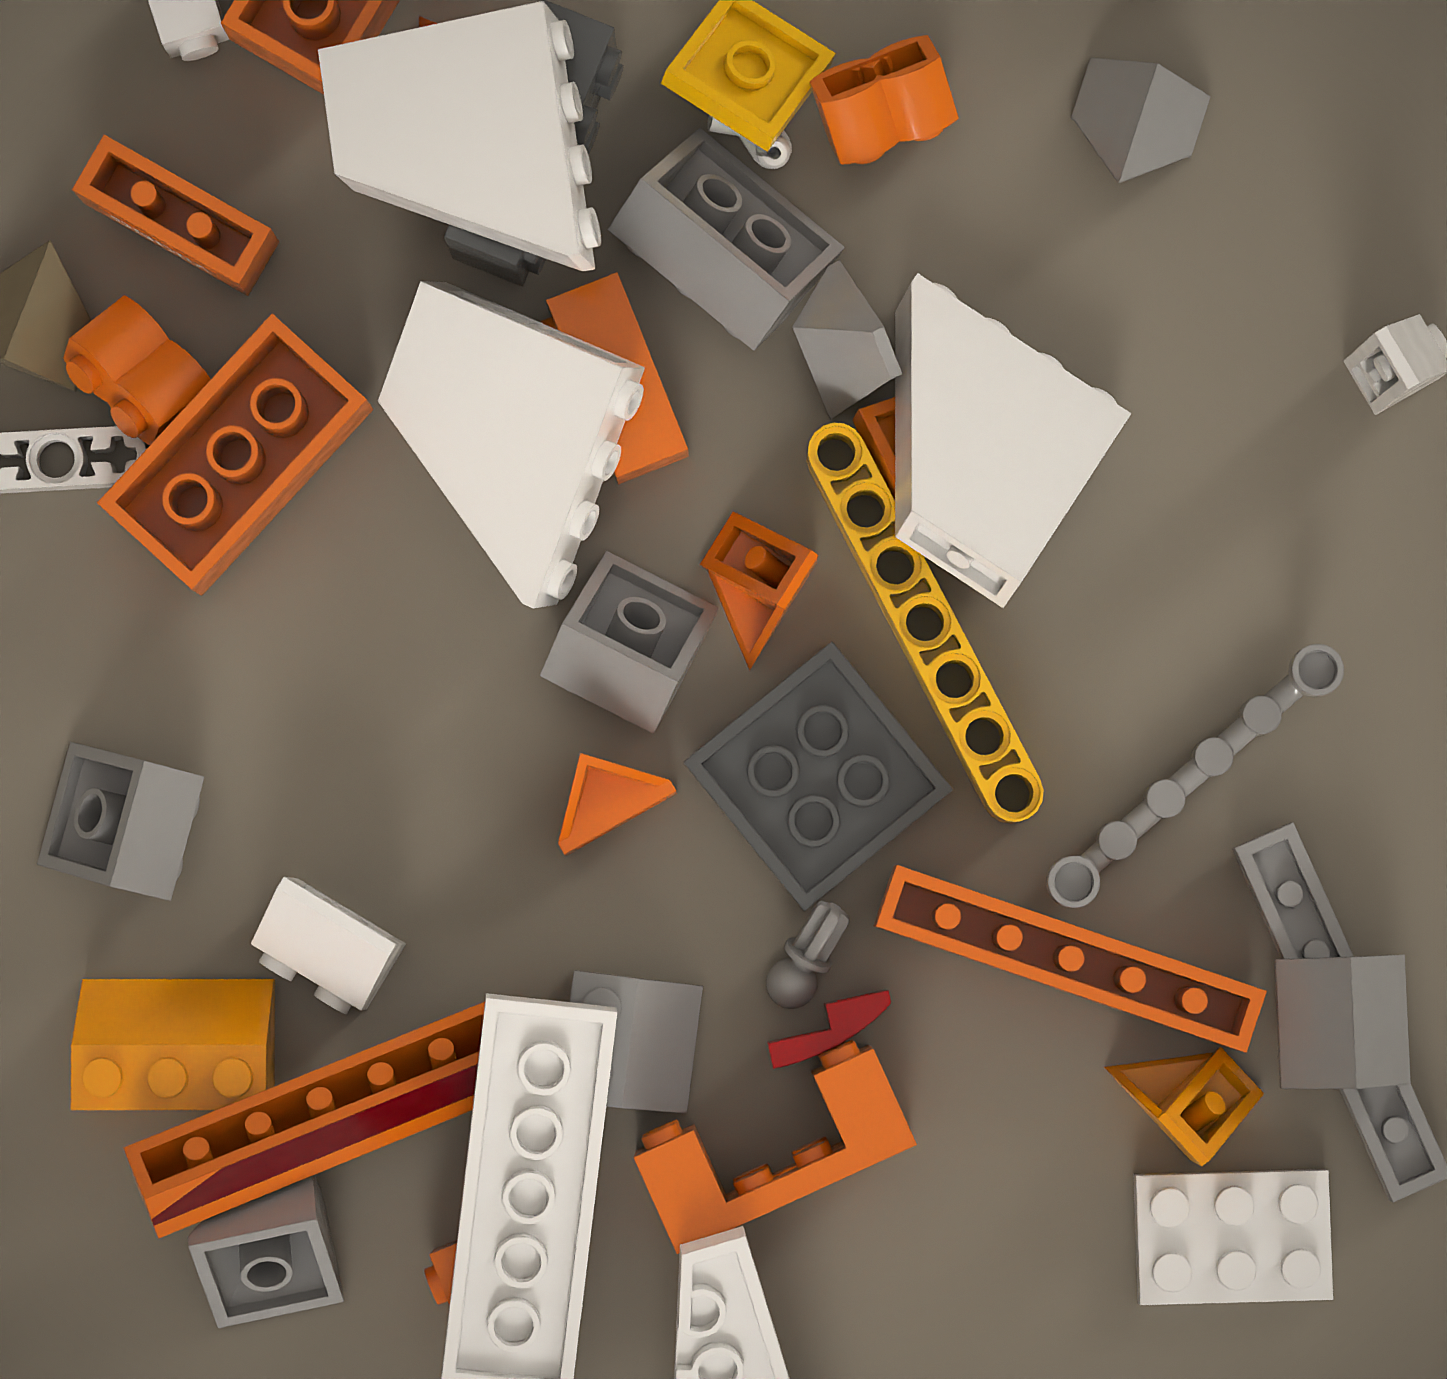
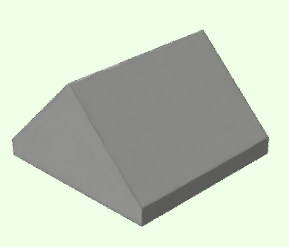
M1405 955L1274 959L1279 1082L1281 1089H1361L1411 1084Z

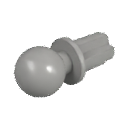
M824 901L818 902L798 936L788 938L784 945L785 951L791 958L778 961L769 970L766 979L767 991L771 999L779 1006L795 1009L806 1005L813 998L817 989L815 972L826 973L831 968L832 961L829 956L850 921L849 915L837 904Z

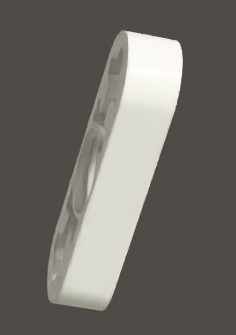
M117 426L0 433V455L5 458H23L20 445L29 444L26 452V465L31 479L22 480L24 470L18 466L3 467L0 469V493L112 487L136 460L127 461L125 472L117 473L116 467L109 462H91L95 474L94 476L84 477L88 467V456L83 446V441L93 440L90 450L97 454L115 451L116 441L124 440V444L128 449L137 451L136 460L149 446L138 437L131 438L127 436ZM62 442L68 444L74 453L72 469L66 475L59 478L46 476L40 467L42 451L52 443Z

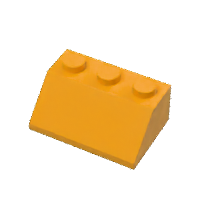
M82 979L71 1043V1110H217L275 1086V979Z

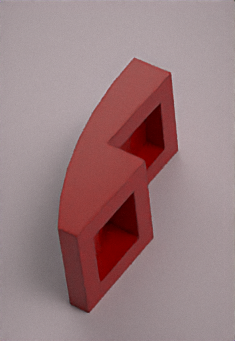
M889 990L826 1002L824 1007L829 1028L768 1041L767 1044L773 1069L796 1064L820 1055L859 1033L877 1019L891 1004Z

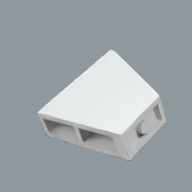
M544 1L318 49L334 174L352 190L580 271L595 269L592 248L601 245V233L593 207L586 208L583 185L592 182V171L585 146L583 144L577 145L574 122L583 120V109L575 82L568 83L565 60L573 59L574 57L573 41L566 20L559 21Z
M917 273L895 311V356L902 372L901 375L895 377V537L1004 608L1131 413L1119 406L1115 399L1104 390L1090 387L1066 371L1054 357L1037 352L1011 335L1009 330L999 321L985 318L959 301L956 295L944 285L932 283Z
M420 281L378 402L522 604L534 609L557 605L559 600L564 599L571 590L577 575V565L573 564L580 542L588 538L598 519L599 506L595 502L603 480L606 481L612 476L619 463L621 446L617 442L624 423L635 415L642 401L644 388L639 383L645 367L447 282Z

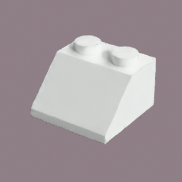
M283 877L270 901L251 945L264 952L259 960L260 964L289 981H292L298 972L319 985L314 993L316 998L341 1013L347 1014L351 1006L361 1011L367 1010L406 943L300 879Z

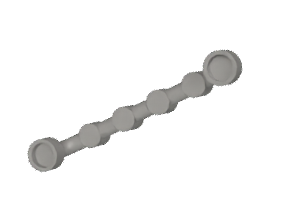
M1312 644L1299 650L1290 661L1289 675L1264 696H1257L1246 701L1239 710L1238 719L1216 738H1208L1196 744L1191 752L1190 760L1169 779L1159 780L1150 784L1144 792L1143 801L1120 821L1103 825L1096 834L1095 843L1080 856H1068L1056 861L1049 869L1046 877V887L1051 898L1057 904L1067 908H1078L1089 904L1099 891V873L1113 860L1129 857L1136 848L1137 840L1159 820L1177 815L1184 807L1185 798L1205 780L1228 771L1233 763V756L1256 736H1261L1275 730L1280 724L1281 714L1303 695L1320 697L1334 691L1341 683L1344 675V665L1340 655L1333 648L1324 644Z

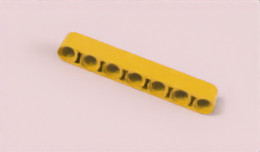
M834 422L823 425L814 432L809 441L806 460L809 472L984 808L991 817L1003 823L1013 824L1030 818L1038 811L1043 801L1044 790L1041 780L925 557L895 537V500L859 433L847 424ZM837 439L847 443L852 449L854 456L851 465L839 471L824 467L817 455L819 447L824 442ZM857 496H871L880 503L883 511L880 522L867 528L860 527L851 521L847 513V505ZM890 551L906 555L912 566L911 577L900 584H890L884 581L876 568L877 560L881 555ZM919 607L935 611L941 621L940 634L935 639L929 641H921L914 638L908 632L906 626L908 613ZM952 663L965 668L971 680L970 689L966 695L959 698H951L941 693L936 684V673L941 666ZM987 720L998 729L1000 742L994 753L980 755L972 751L967 745L965 738L966 729L971 722ZM1003 777H1018L1028 786L1029 801L1026 807L1019 812H1008L996 800V786Z

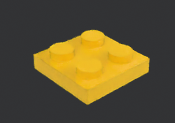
M719 0L668 66L661 84L768 152L811 94L812 88L809 81L830 68L836 53L753 0Z

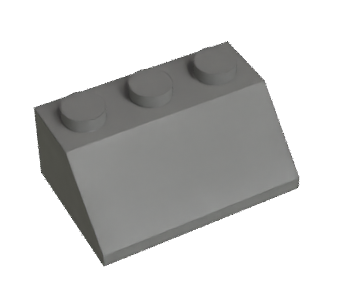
M701 128L696 130L639 180L607 229L621 240L634 255L644 259L673 283L681 294L691 298L720 322L729 334L740 339L753 351L786 320L823 276L827 267L833 264L845 248Z

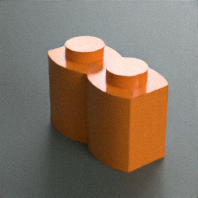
M928 35L898 41L879 50L870 58L853 60L834 66L809 81L829 143L841 165L871 163L882 157L886 151L899 142L930 140L959 119L941 57Z
M125 295L71 336L63 357L66 362L67 374L72 382L81 391L87 394L93 392L96 396L107 402L111 407V416L117 427L131 438L138 437L148 445L153 443L211 380L202 366L185 349L170 340L159 324L144 308Z

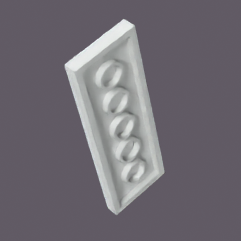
M486 993L441 1379L574 1378L616 1029V1007Z

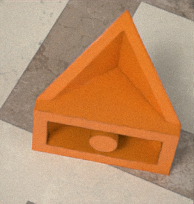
M733 511L700 565L709 573L750 671L817 564L819 555L811 549Z
M580 753L558 845L563 854L568 856L676 795L677 791L669 779Z

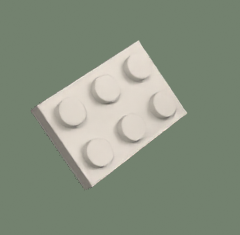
M1302 1169L1133 1174L1138 1304L1167 1305L1333 1300L1329 1170Z

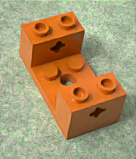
M853 1039L841 1043L818 1055L822 1066L811 1071L842 1141L831 1146L825 1136L805 1144L791 1152L795 1163L773 1173L768 1163L750 1169L733 1178L735 1190L727 1194L723 1189L695 1124L681 1129L678 1120L675 1119L642 1134L641 1140L644 1147L636 1150L633 1158L676 1254L680 1253V1244L734 1229L917 1145L878 1057L870 1045L858 1049Z

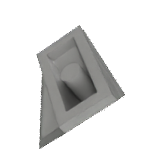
M1090 58L1071 120L1076 122L1119 184L1181 159L1190 158L1211 96L1158 63Z
M839 260L829 265L794 323L793 330L831 420L889 380L901 375L902 372L883 324L841 261Z

